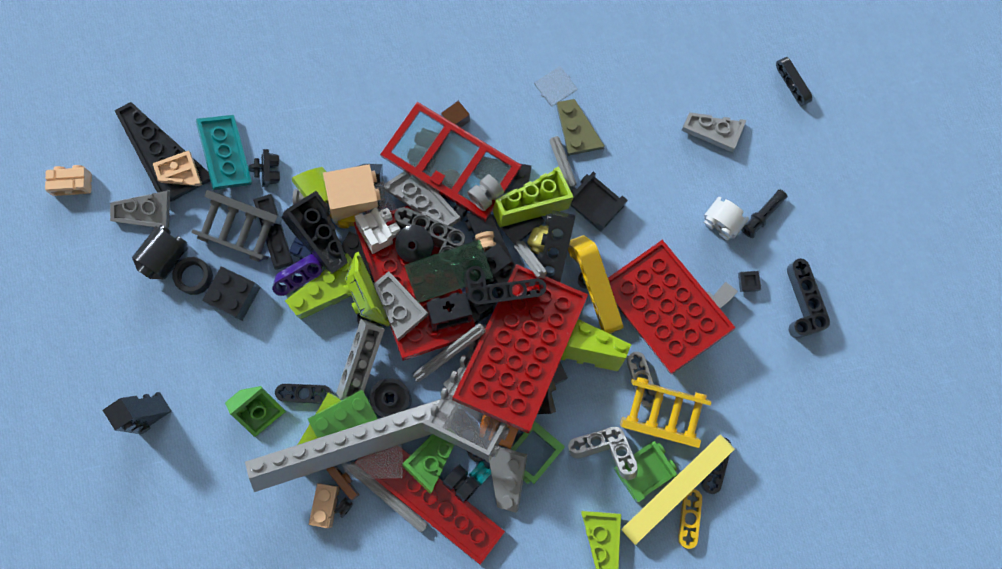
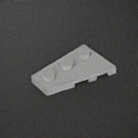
M689 112L681 131L733 152L746 120L740 119L735 121L730 120L728 117L720 119L713 118L711 115Z
M170 190L110 203V221L150 227H159L160 225L166 228L169 227Z

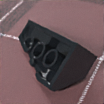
M315 191L284 210L281 218L303 245L330 274H333L348 262L341 242L338 240L335 225L329 214L328 205L319 193Z

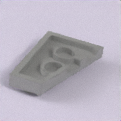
M389 271L374 283L398 341L428 316L427 311Z
M500 447L497 456L491 458L490 468L498 508L515 513L519 510L528 454Z

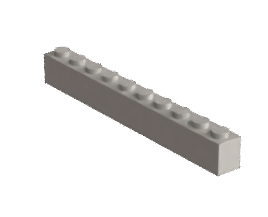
M440 400L246 461L245 465L253 491L257 492L430 435L432 433L423 430L422 422L424 419L429 420L433 404L437 405ZM450 421V423H449V425H448V427H447L446 429L452 427V426H451V421Z

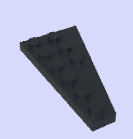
M132 102L114 110L157 193L170 190V202L200 187L159 182L153 163L186 151ZM193 158L202 185L210 182L209 172Z

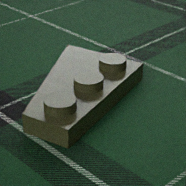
M571 99L557 102L556 106L568 156L604 149V144L576 100Z

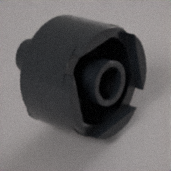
M398 379L380 380L371 390V407L381 417H387L408 410L411 406V393L406 385ZM389 395L394 396L395 401L393 403L389 402L387 404V397Z

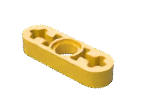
M695 489L682 500L678 542L687 549L694 548L698 543L702 495ZM692 492L697 497V501L693 502V507H697V511L686 510V506H691V501L687 497L691 496ZM687 513L695 515L696 520L692 525L685 522V515ZM684 526L695 528L694 532L690 531L689 536L693 538V541L689 542L688 545H686V541H683V536L686 537L688 530H683Z

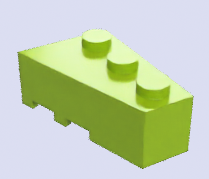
M578 319L561 360L565 361L567 358L576 360L579 364L586 362L595 364V367L619 371L632 344Z

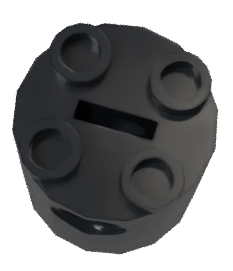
M163 225L155 226L151 234L132 256L137 271L149 279L165 280L178 263L180 257L188 250V247H186L187 242L179 236L176 238L171 236V231Z

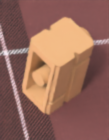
M73 165L72 168L68 169L56 166L53 167V170H46L45 190L50 195L91 194L92 174L84 166Z
M317 483L309 525L331 528L333 526L334 511L340 491L339 486Z

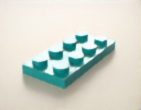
M235 116L197 118L196 125L213 190L251 185L252 180Z

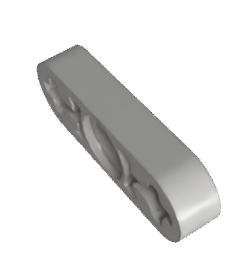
M632 352L627 357L631 378L637 380L639 374H644L649 383L653 384L645 356L641 352ZM634 356L641 359L638 365L639 368L644 367V370L634 373V370H637L636 364L631 362ZM647 389L648 395H652L653 399L650 400L651 403H648V401H644L642 398L641 405L651 407L653 406L656 391Z

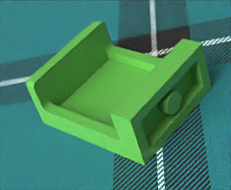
M655 441L633 454L638 468V474L634 479L626 480L622 478L617 466L613 468L635 502H640L646 495L678 475L676 473L677 467L673 461H668L664 453L666 452L663 446ZM626 462L625 469H627L628 472L632 471V469L629 468L628 463Z

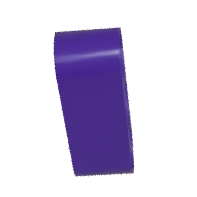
M313 254L308 255L275 276L272 286L273 292L278 296H285L317 278L322 272L323 265Z

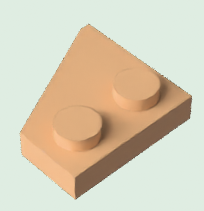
M190 151L153 163L158 181L161 183L202 185Z

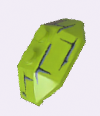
M357 252L345 277L347 284L343 285L347 295H352L354 303H351L355 314L360 313L361 317L389 327L390 323L360 253Z

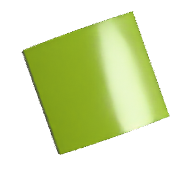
M323 167L313 168L292 177V182L304 198L317 191L325 203L329 205L323 176L326 170Z

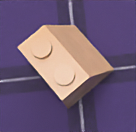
M370 164L323 173L333 222L378 207L377 201L381 200L379 189L374 187V182H377L375 170L371 171Z

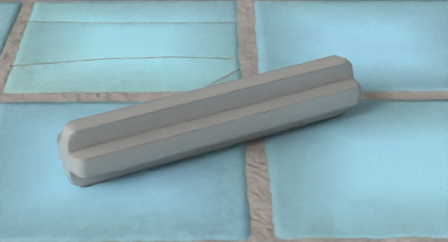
M558 136L552 137L550 144L569 189L573 188L577 183L560 138Z
M518 240L514 246L516 251L538 279L545 278L547 274L546 269L525 242Z

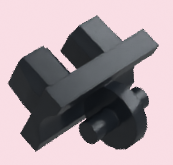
M263 149L261 164L259 158H254V164L248 166V170L254 172L255 178H259L260 172H262V187H268L269 184H276L280 181V172L270 171V166H279V155L269 153V149Z

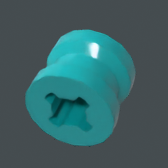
M481 461L471 471L469 476H473L481 483V486L491 475V469H488L485 463Z

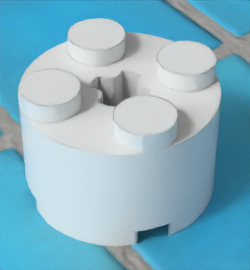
M718 197L705 213L704 224L710 229L716 228L720 231L719 235L722 238L729 240L738 235L748 222L749 217L746 216L744 218L742 216L744 211L731 201L726 199L723 202L720 201L722 197Z

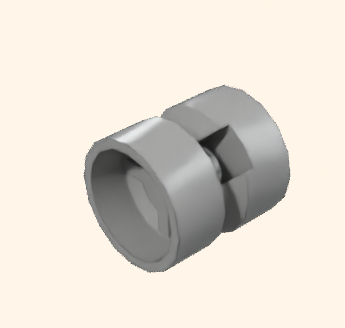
M488 174L480 181L479 186L475 185L467 193L473 203L480 210L485 211L492 205V200H496L504 194V190L498 181Z

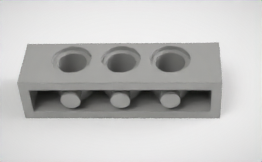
M364 319L360 320L336 392L341 400L360 390H363V392L365 390L385 330L378 323Z

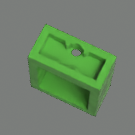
M534 421L529 434L533 431L555 451L534 476L525 470L523 481L527 484L530 482L535 484L565 448L563 444L536 421ZM524 432L510 450L516 451L529 434Z

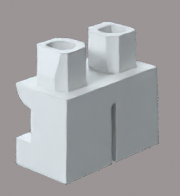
M374 208L366 215L361 213L355 216L356 226L363 238H365L372 254L393 244V238L397 237L400 232L397 223L389 226L386 225V222L393 220L388 208L380 211Z

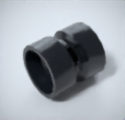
M459 464L445 478L442 484L450 491H456L455 496L462 503H465L481 483L473 476L468 477V471Z

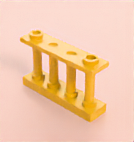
M637 377V380H631L632 385L637 386L630 415H627V418H621V427L689 446L700 447L701 440L696 436L695 431L702 405L711 406V401L706 399L707 395L695 392V395L657 386L650 384L648 379ZM645 388L656 391L651 414L646 423L638 421L639 418L637 417ZM664 393L676 396L669 423L665 428L659 427L657 423ZM683 399L695 401L688 430H685V433L678 432L676 428Z

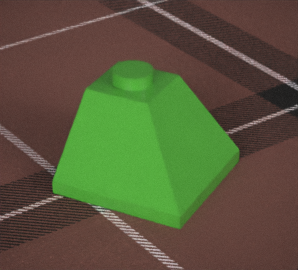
M262 386L241 389L225 402L230 415L254 437L286 412Z

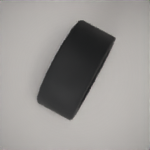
M186 257L175 265L172 279L175 286L184 293L198 295L210 287L213 273L210 266L203 260L196 257ZM189 266H199L204 273L202 281L194 287L186 286L182 281L183 272Z

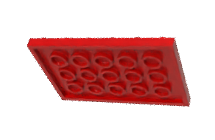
M663 239L608 277L616 305L671 375L736 328Z

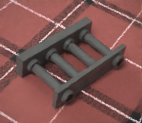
M207 190L204 197L211 199V206L202 231L192 229L191 233L198 235L197 239L208 242V240L249 254V258L258 262L261 259L268 260L269 256L263 255L261 252L271 226L274 223L281 225L282 218ZM225 204L228 206L227 209L229 211L218 238L210 235L209 232L218 207ZM239 210L246 212V219L238 241L234 244L226 241L236 213H239ZM260 217L263 219L262 222L264 224L253 251L245 248L244 244L253 220Z

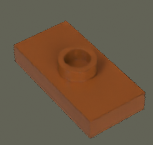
M337 466L327 468V472L350 500H354L360 495L352 486L351 482L353 480L346 472L342 473Z

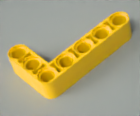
M584 235L570 240L568 253L580 265L601 330L611 334L623 329V323L596 244Z

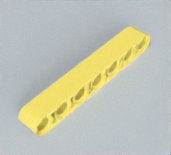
M720 434L634 516L621 531L636 545L729 456L735 448Z

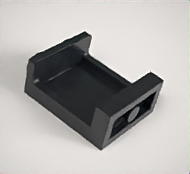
M593 171L590 175L586 174L580 181L581 185L578 188L574 187L571 190L573 199L570 206L602 232L625 207L628 200L623 195L619 198L596 178V173Z

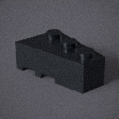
M156 392L152 397L149 394H144L141 399L137 395L119 398L102 411L115 431L143 434L150 430L152 424L172 410L161 393Z

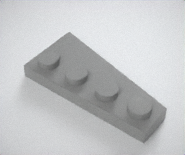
M405 171L383 185L384 190L420 214L451 227L460 221V216L436 190Z

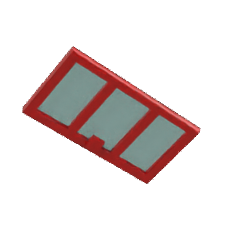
M419 102L414 105L380 154L385 160L484 221L487 220L493 211L495 200H492L491 206L482 211L473 203L467 192L475 185L479 186L480 181L489 174L498 181L505 193L522 167L520 163Z

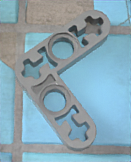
M611 427L572 439L568 444L569 454L577 459L610 449L622 478L632 480L638 474L637 463L623 430L619 427ZM595 439H598L602 442L598 446H593L591 444V442ZM623 449L627 451V454L625 456H618L616 452ZM626 462L628 463V466L630 469H632V471L628 472V470L625 469Z

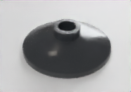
M409 225L398 233L395 247L398 255L404 261L418 264L430 257L434 243L427 229L419 225ZM411 241L415 243L414 249L410 247Z

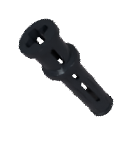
M778 189L758 212L751 215V219L741 231L747 237L754 238L760 227L766 225L767 218L788 197L786 192Z

